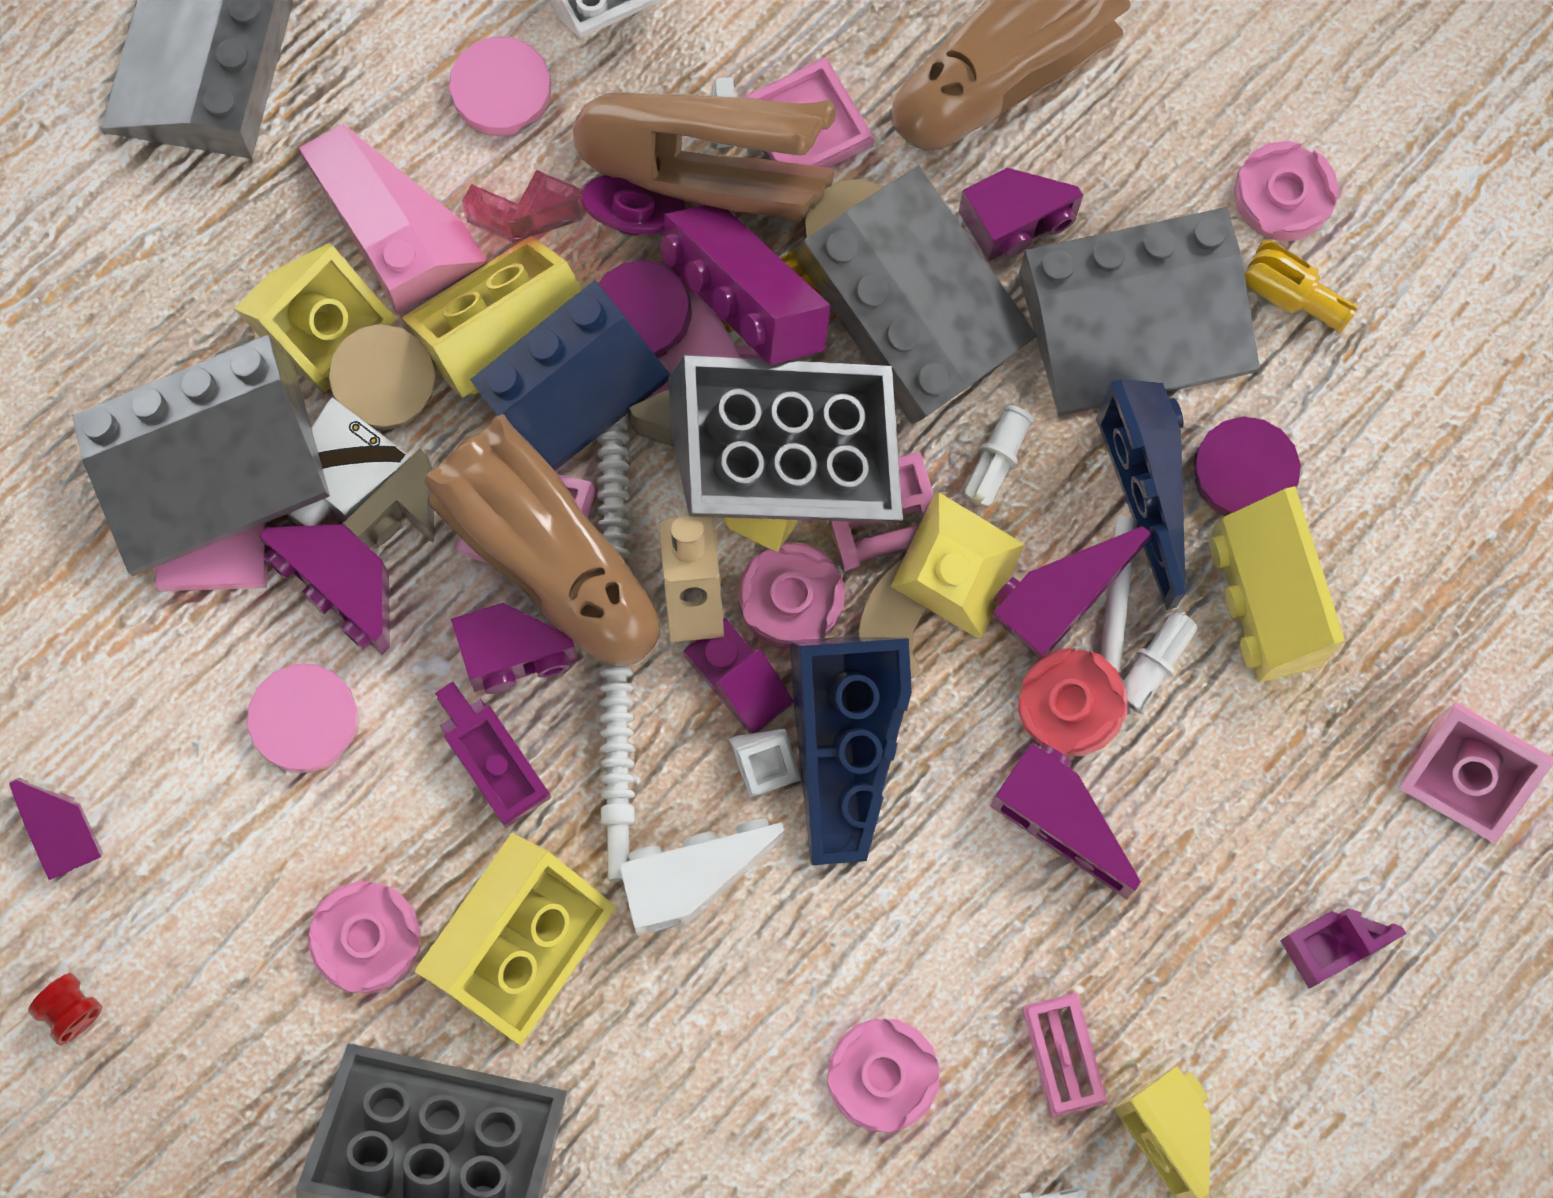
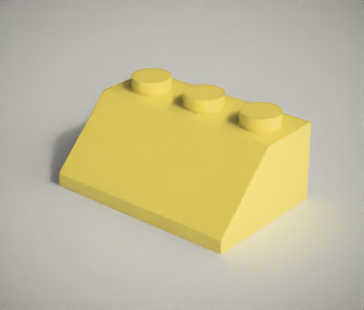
M529 236L402 317V320L412 335L416 336L431 355L432 363L444 380L464 398L469 394L480 393L470 379L582 289L567 261L534 237Z
M1294 486L1283 489L1223 517L1212 533L1213 537L1209 540L1213 562L1218 569H1224L1229 587L1225 588V600L1228 611L1233 619L1239 618L1244 637L1240 641L1244 662L1248 669H1255L1259 683L1320 668L1345 642L1305 514Z
M511 833L414 972L500 1033L522 1046L617 906L549 851Z

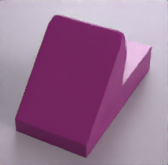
M723 618L724 637L696 640L683 650V654L748 733H757L791 706L794 700L762 650L758 648L753 651L729 621Z

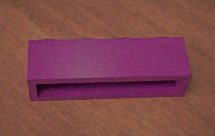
M702 205L665 214L664 236L661 237L659 244L660 254L664 263L683 279L691 290L697 293L769 365L825 351L831 305L730 211Z

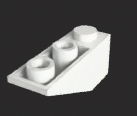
M766 818L756 819L738 825L736 827L737 834L716 839L714 832H706L682 840V848L662 853L661 846H650L629 853L630 861L619 863L636 935L641 936L691 923L783 840L784 829L782 822L769 825Z

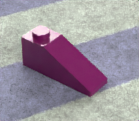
M1141 526L1032 570L1021 581L1012 577L993 599V602L998 605L993 612L994 620L1039 659L1043 658L1057 646L1149 542L1151 533Z
M1031 742L995 795L990 807L1122 897L1128 899L1136 891L1141 880L1080 776L1069 768L1071 761L1051 746L1044 745L1041 749Z

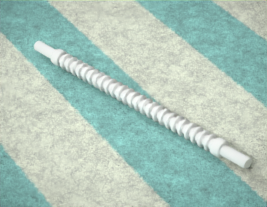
M629 413L597 438V442L603 445V447L597 450V456L603 459V462L597 465V470L603 473V476L598 478L597 483L600 487L604 488L603 491L597 494L598 500L604 502V505L598 508V514L604 517L603 520L598 522V528L604 531L602 535L620 553L624 561L631 557V552L624 548L625 545L631 542L630 536L624 534V531L628 530L631 526L630 522L624 519V516L630 513V508L624 505V502L630 499V493L624 490V487L630 484V480L623 475L630 469L629 464L623 461V459L629 456V450L623 447L629 441V436L623 433V431L629 428ZM606 664V668L599 672L600 676L606 679V683L600 685V691L606 694V698L600 701V706L607 710L605 714L600 716V721L607 725L606 729L600 732L601 737L607 739V744L600 747L601 752L607 754V759L601 761V767L607 769V775L601 777V782L607 785V790L601 793L602 799L607 800V805L601 807V823L607 827L608 881L623 882L619 863L630 861L628 856L630 853L629 826L635 824V807L629 804V800L634 798L635 794L634 791L628 790V784L633 783L635 780L634 776L628 774V769L634 766V761L627 757L629 753L634 751V746L627 743L628 738L634 735L633 730L627 728V723L632 722L634 719L632 714L627 713V708L633 706V700L627 698V693L633 690V686L626 682L627 678L633 675V671L626 666Z

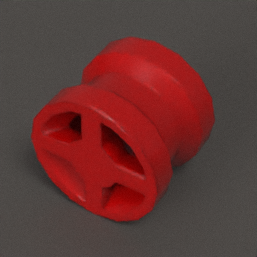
M72 973L65 974L49 984L36 996L28 1007L29 1014L35 1020L45 1021L51 1028L50 1037L57 1045L66 1044L84 1032L97 1019L103 1008L96 998L86 997L80 991L81 982Z

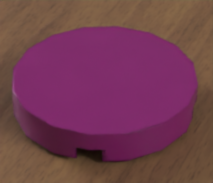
M647 260L623 263L607 272L598 282L657 358L667 354L666 351L671 349L676 342L679 344L687 334L692 317L690 295L679 276L662 263Z
M1243 416L1225 420L1207 433L1194 458L1195 483L1198 493L1209 507L1221 515L1227 516L1283 489L1294 486L1297 488L1301 463L1295 445L1282 429L1264 419Z

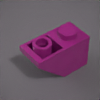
M1007 167L964 189L958 212L988 261H991L1003 254L1006 257H1012L1021 253L1030 246L1032 239L1048 231L1051 235H1054L1070 227L1077 219L1083 193L1078 186Z
M505 603L451 618L474 692L485 689L486 694L503 692L514 687L517 684L516 679L535 673L540 678L554 676L566 671L569 668L568 663L578 660L573 640L566 634Z

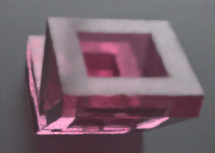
M539 170L535 171L518 204L473 184L470 185L462 200L467 223L512 243L526 239L529 236H535L581 221L586 213L582 204V197L584 195L582 189Z

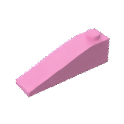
M344 124L298 147L301 155L398 315L454 285L488 263L461 219Z

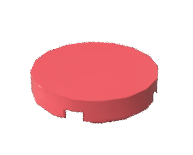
M1063 648L1045 655L1027 671L1021 684L1023 688L1020 693V699L1018 698V713L1026 732L1042 747L1044 745L1051 746L1066 757L1086 756L1104 748L1120 732L1127 715V690L1119 672L1102 655L1092 651Z

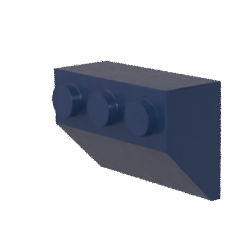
M594 280L470 380L496 415L504 414L510 424L556 471L630 412L629 407L644 401L668 382V377L671 374L598 282Z

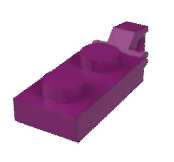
M454 681L435 693L439 703L450 717V719L439 725L445 734L443 735L445 740L505 828L551 799V794L490 705L486 706L481 698L469 705Z

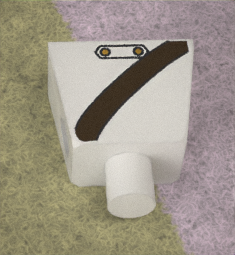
M331 398L312 427L330 497L287 515L298 526L320 525L330 512L344 522L411 457L334 398Z

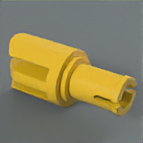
M1264 240L1260 243L1248 268L1244 272L1246 286L1253 292L1289 314L1303 309L1335 329L1337 333H1341L1358 308L1356 303L1348 301L1319 283L1320 276H1318L1319 270L1270 240Z

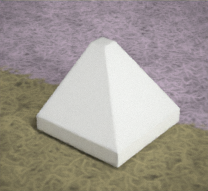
M785 729L737 735L729 738L731 749L750 798L801 780Z

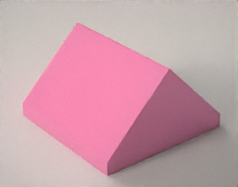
M1455 702L1434 720L1405 773L1399 789L1496 844L1553 766V757Z

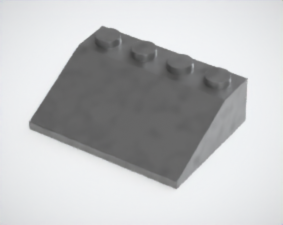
M137 0L101 126L102 132L252 159L294 0Z
M919 165L806 238L793 252L797 261L808 274L823 298L831 305L830 308L869 364L892 366L894 399L912 425L933 413L1037 337L1030 324Z
M1227 207L1025 250L1018 275L1034 332L1037 335V343L1058 416L1101 407L1110 383L1119 379L1163 383L1166 392L1253 374L1260 370L1242 255Z
M269 334L72 415L82 461L127 572L132 577L330 497L295 366Z
M684 355L668 377L670 427L689 516L900 523L903 520L892 366L784 361L769 365L764 359Z
M348 1043L296 1187V1198H543L567 1098V1091Z

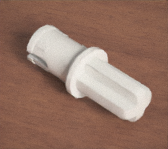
M1005 405L988 442L980 444L978 449L980 458L963 491V496L971 504L984 508L991 506L1008 470L1016 468L1018 460L1015 456L1034 422L1033 416L1024 409L1013 405Z
M1180 612L1170 614L1147 649L1140 648L1136 653L1139 658L1128 676L1123 680L1127 690V708L1131 711L1142 714L1151 697L1165 678L1172 677L1176 672L1172 666L1188 645L1198 627L1188 616Z

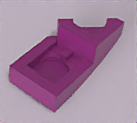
M16 778L9 782L26 830L49 880L102 857L103 851L81 804L74 802V797L63 793L57 794L32 785L29 781L22 778Z
M1347 908L1341 913L1331 911L1280 941L1310 989L1406 935L1407 933L1404 928L1393 923L1388 926L1361 917L1362 912Z

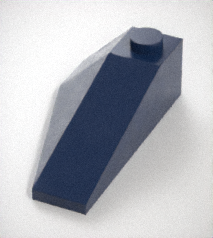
M1119 379L1110 383L1096 420L1132 518L1138 521L1137 528L1143 526L1151 533L1149 542L1144 546V550L1166 610L1177 608L1186 594L1181 428L1184 425L1183 415L1175 398L1169 399L1163 383Z
M835 637L790 641L793 700L810 862L812 865L867 861L883 802L882 793L890 763L894 761L898 746L896 741L904 711L908 709L912 694L909 638Z

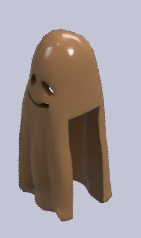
M986 0L928 57L899 90L892 106L894 128L903 139L916 148L940 150L955 144L976 129L1001 117L1015 105L1036 92L1056 83L1095 54L1117 44L1123 36V29L1114 20L1130 9V1Z
M606 93L584 105L573 125V139L581 159L594 170L613 178H624L632 184L687 202L732 212L781 216L790 221H797L803 219L809 209H814L822 199L824 189L832 186L834 179L833 168L757 158L713 156L682 151V135L719 144L801 156L806 155L813 147L819 132L822 129L828 130L835 122L836 109L830 100L815 103H791L754 98L686 94Z
M504 414L494 417L485 429L462 442L447 459L426 474L425 484L433 492L429 496L431 508L486 563L526 592L542 614L553 625L591 656L605 664L625 667L638 663L654 648L660 637V621L653 601L629 569L620 553L582 514L557 473L510 424Z

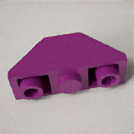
M345 525L268 527L259 534V537L268 549V552L263 556L267 563L285 579L292 573L307 586L301 593L320 612L326 614L330 609H333L345 620L340 629L357 646L364 650L370 643L382 655L390 648L389 573L382 559Z

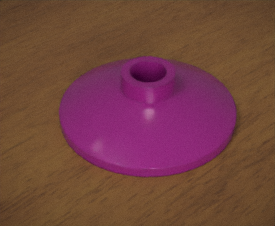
M607 175L590 181L585 186L582 194L583 207L592 218L626 235L664 232L665 214L685 210L684 200L650 191L632 184L624 178H613Z

